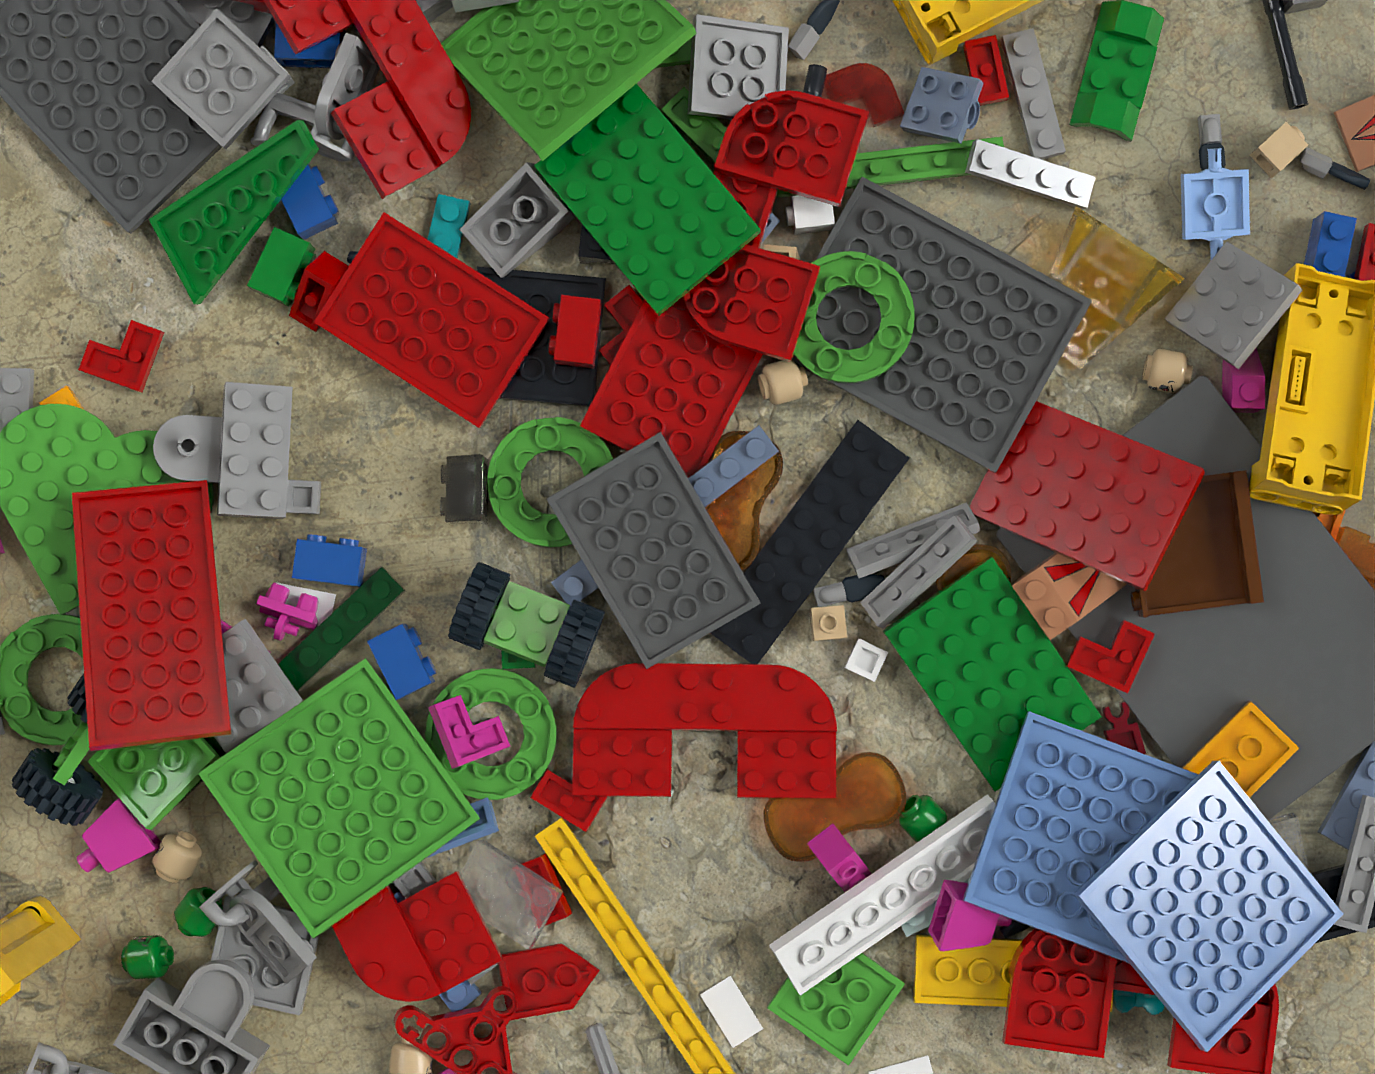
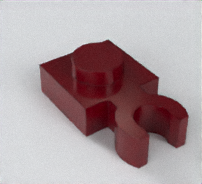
M1123 701L1119 702L1121 713L1117 717L1112 716L1109 706L1103 707L1102 714L1112 725L1111 729L1104 730L1106 740L1146 754L1138 723L1128 724L1127 722L1130 714L1128 704Z

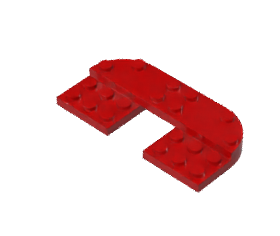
M263 0L295 55L355 25L387 82L335 108L331 115L382 199L435 171L459 151L465 142L470 128L471 106L469 96L461 77L416 0Z
M787 90L765 94L764 98L750 105L746 104L731 120L724 134L714 165V175L761 229V233L683 296L693 321L710 338L726 346L731 344L787 362L792 361L820 272V266L761 249L760 245L778 189L837 207L841 206L869 117V111L808 93Z
M631 663L615 667L599 676L586 689L577 705L573 721L572 796L671 797L672 730L737 731V798L836 799L837 722L829 698L822 688L810 677L793 668L765 664L656 663L646 669L643 663Z
M459 871L450 874L397 903L388 885L332 926L350 964L359 978L376 993L397 1001L413 1002L433 998L504 960Z
M1035 928L1022 940L1011 961L1009 969L1011 978L1002 1042L1007 1045L1104 1058L1113 989L1150 995L1155 994L1131 964ZM1276 984L1208 1052L1200 1050L1173 1017L1167 1065L1170 1068L1212 1074H1271L1279 1016V996Z

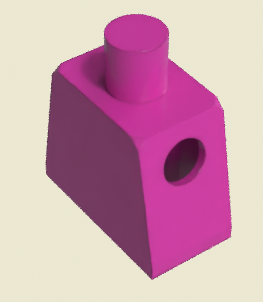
M118 798L82 834V838L89 848L78 855L76 859L80 867L87 873L99 864L102 865L106 872L110 873L156 851L161 841L154 831L146 829Z
M944 880L928 931L939 951H950L988 945L992 940L996 926H1009L1012 919L963 901L968 883Z

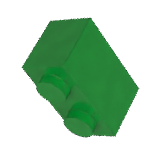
M274 227L247 286L254 292L289 307L291 301H294L304 269L316 259V254H314L315 248L310 242Z

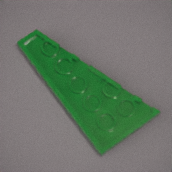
M296 120L149 219L194 305L201 304L318 152L319 148L304 120Z

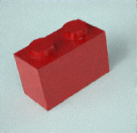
M561 295L560 304H554L553 323H558L557 335H551L549 355H554L555 364L594 368L602 307L601 299Z

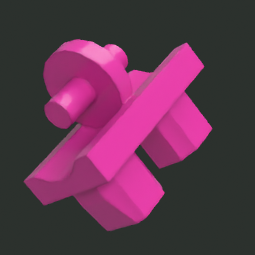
M272 583L265 597L259 596L256 605L260 606V613L279 619L276 620L268 617L265 622V626L275 629L274 639L281 641L286 633L297 636L299 627L289 623L314 631L318 625L316 617L319 603L318 598L301 593L298 603L294 607L286 604L290 594L289 588Z

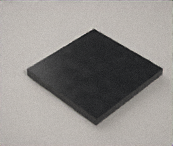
M477 266V272L550 318L499 399L589 407L596 393L606 278L512 270L505 277L501 278L493 268ZM561 295L601 299L602 307L594 368L555 364L554 355H549L551 335H557L558 323H553V309L555 303L560 304Z

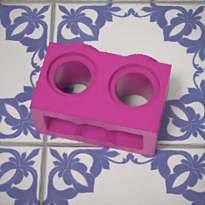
M833 823L807 843L844 892L872 874Z

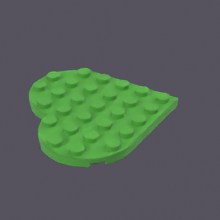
M46 404L33 407L17 415L0 432V507L60 615H63L79 607L72 493L190 481H180L171 478L156 463L153 444L158 431H134L115 437L111 429L101 419L88 411L66 404ZM208 483L210 511H212L214 505L213 483Z

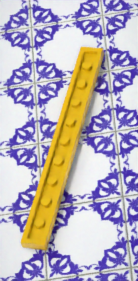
M561 817L537 833L535 838L694 1074H736L565 819Z

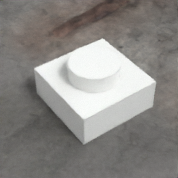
M858 638L844 668L875 682L888 652Z

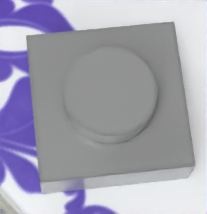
M288 480L286 513L320 515L321 482Z

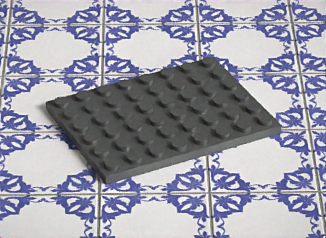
M0 0L1 98L128 233L132 234L222 148L217 141L151 82L200 25L177 0Z
M861 177L816 260L832 253L854 251L866 253L888 263L903 278L911 293L915 313L914 328L911 340L904 354L885 373L871 380L859 383L826 381L996 473L1092 300L870 180ZM853 286L836 288L828 293L819 304L816 315L817 327L824 340L836 348L845 350L861 348L871 342L879 331L881 323L880 307L874 297L862 288ZM793 354L792 360L798 366L804 367Z

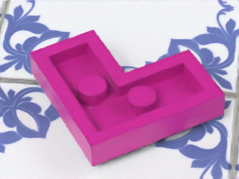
M461 695L428 707L452 769L510 747L499 716L472 725Z

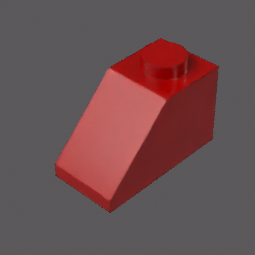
M323 251L304 269L289 316L317 332L320 326L314 323L349 266Z

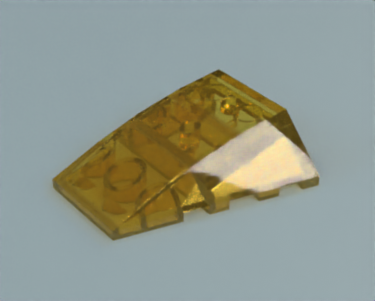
M1077 206L1074 208L1048 277L1091 299L1092 302L1062 356L1080 369L1083 368L1113 342L1117 336L1128 329L1139 317L1185 279Z

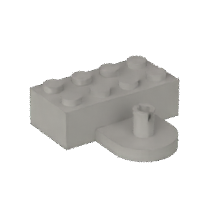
M225 382L222 417L180 415L165 422L156 433L154 439L153 453L156 463L165 474L176 480L190 482L207 480L208 483H218L217 516L268 519L286 518L293 387Z
M213 960L203 964L191 975L182 992L162 979L157 978L144 989L113 1044L160 1074H254L270 1047L269 1044L240 1027L253 1005L254 986L248 973L238 964L228 960Z

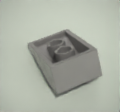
M526 162L459 229L501 278L505 277L557 236L575 218V215L534 167L536 163Z

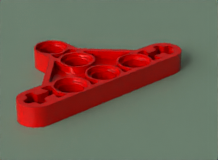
M506 986L493 988L478 1007L430 1016L416 1006L406 1005L401 1007L394 1016L396 1031L402 1038L457 1074H481L488 1067L496 1068L498 1074H517L512 1071L506 1026L518 1009V1000L514 992ZM499 995H508L511 998L510 1007L504 1011H498L493 1007V1002ZM415 1015L416 1024L423 1028L420 1039H417L420 1035L419 1031L413 1026L409 1025L404 1029L402 1021L404 1017L410 1019ZM487 1022L492 1026V1031L487 1037L478 1038L474 1035V1028L478 1023ZM441 1032L446 1036L445 1042L441 1047L432 1048L427 1044V1039L431 1033ZM460 1050H469L472 1053L471 1061L464 1066L457 1065L454 1062L455 1054Z

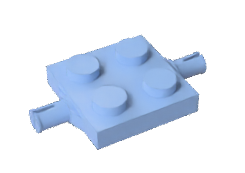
M1222 148L1207 149L1208 169L1198 173L1181 174L1182 239H1204L1210 241V260L1222 248L1223 240L1233 236L1250 235L1249 169L1229 170L1222 168Z

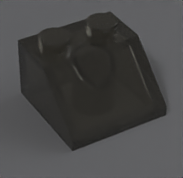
M483 454L447 457V464L441 465V484H446V497H441L440 516H445L446 523L488 524L487 475L489 460Z

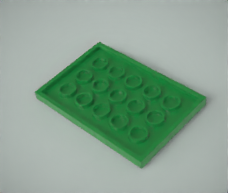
M637 83L546 159L540 160L534 165L540 175L658 316L761 233V229Z
M992 556L987 557L883 631L994 792L1002 786L1027 712L1035 713L1081 731L1102 717Z

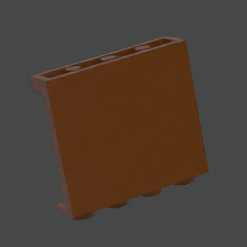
M1246 470L1203 476L1146 592L1136 587V591L1131 592L1133 611L1139 612V617L1146 618L1152 615L1264 602Z

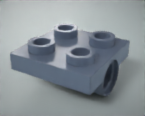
M921 67L900 127L906 132L962 144L966 130L973 129L978 121L980 114L978 98L983 82L979 78Z

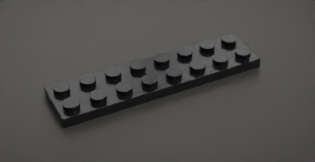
M857 420L745 571L744 575L761 604L715 629L710 634L751 664H759L910 457Z

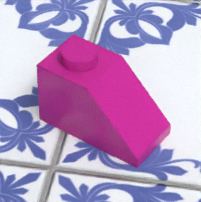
M1255 348L1239 369L1225 360L1222 362V397L1235 413H1256L1265 409V374L1257 348Z

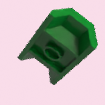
M1125 0L1103 1L1101 3L1071 115L1070 126H1091L1114 132L1122 139L1129 142L1132 141L1164 22V17L1154 8Z

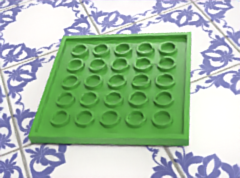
M519 0V2L483 8L444 40L441 45L455 69L543 161L697 33L693 25L666 0Z
M366 658L198 773L313 939L480 820L478 814Z

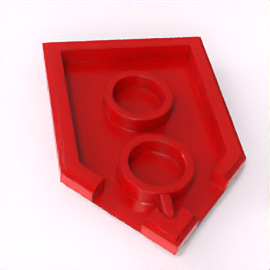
M562 943L501 954L504 960L498 963L502 986L510 988L518 1000V1009L511 1020L573 1009L600 971V969ZM504 995L506 1009H508L511 1004V998L508 995Z

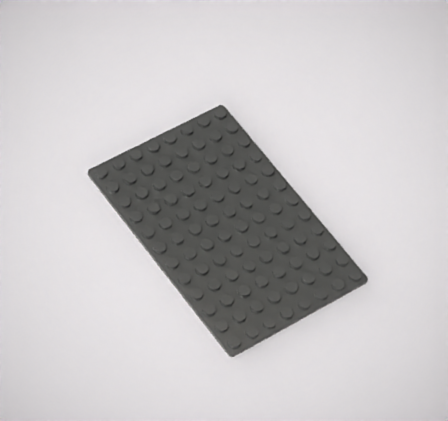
M1206 376L1197 377L1122 435L1204 469V476L1246 470L1248 486L1252 465L1260 460L1261 445ZM1250 497L1264 602L1167 613L1143 618L1139 617V612L1133 611L1131 592L1136 591L1135 587L1126 584L1068 629L1076 640L1081 636L1110 649L1123 620L1155 633L1128 694L1119 689H1114L1124 702L1128 704L1131 711L1173 765L1182 768L1248 701L1255 704L1299 747L1250 797L1264 817L1270 820L1375 741V591L1313 512ZM1000 528L996 533L999 541L1024 573L1056 553Z

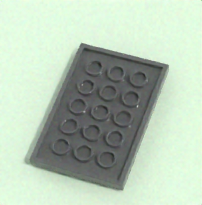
M661 432L546 499L646 669L761 604Z

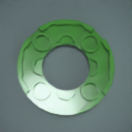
M837 252L812 262V264L820 266V272L794 351L795 357L815 375L837 383L864 382L888 371L904 354L911 340L914 328V304L911 293L903 278L888 263L862 252ZM846 286L862 288L871 294L879 305L881 313L879 331L872 341L861 348L851 350L836 348L825 341L818 330L816 320L819 304L824 297L836 288Z
M555 417L528 421L512 430L501 441L490 461L487 479L491 506L501 523L511 533L528 543L542 547H563L572 544L555 514L542 513L532 508L524 498L521 488L522 473L531 459L537 454L547 451L564 452L578 462L584 476L613 460L609 449L602 439L579 427L581 423L574 420Z
M50 614L29 620V622L11 632L1 644L0 711L8 721V725L21 736L41 744L64 745L69 737H72L82 716L75 714L72 711L73 708L67 711H52L42 707L30 692L28 672L32 662L42 652L53 647L68 648L77 652L83 658L81 622L78 616Z
M489 668L475 670L452 681L440 692L433 705L461 695L467 712H469L473 707L483 702L497 701L508 705L518 714L523 724L524 733L521 748L510 761L495 766H486L472 761L452 769L429 712L425 731L426 743L464 795L477 799L488 797L489 800H498L517 795L529 788L548 768L557 743L555 715L544 693L526 677L504 669Z

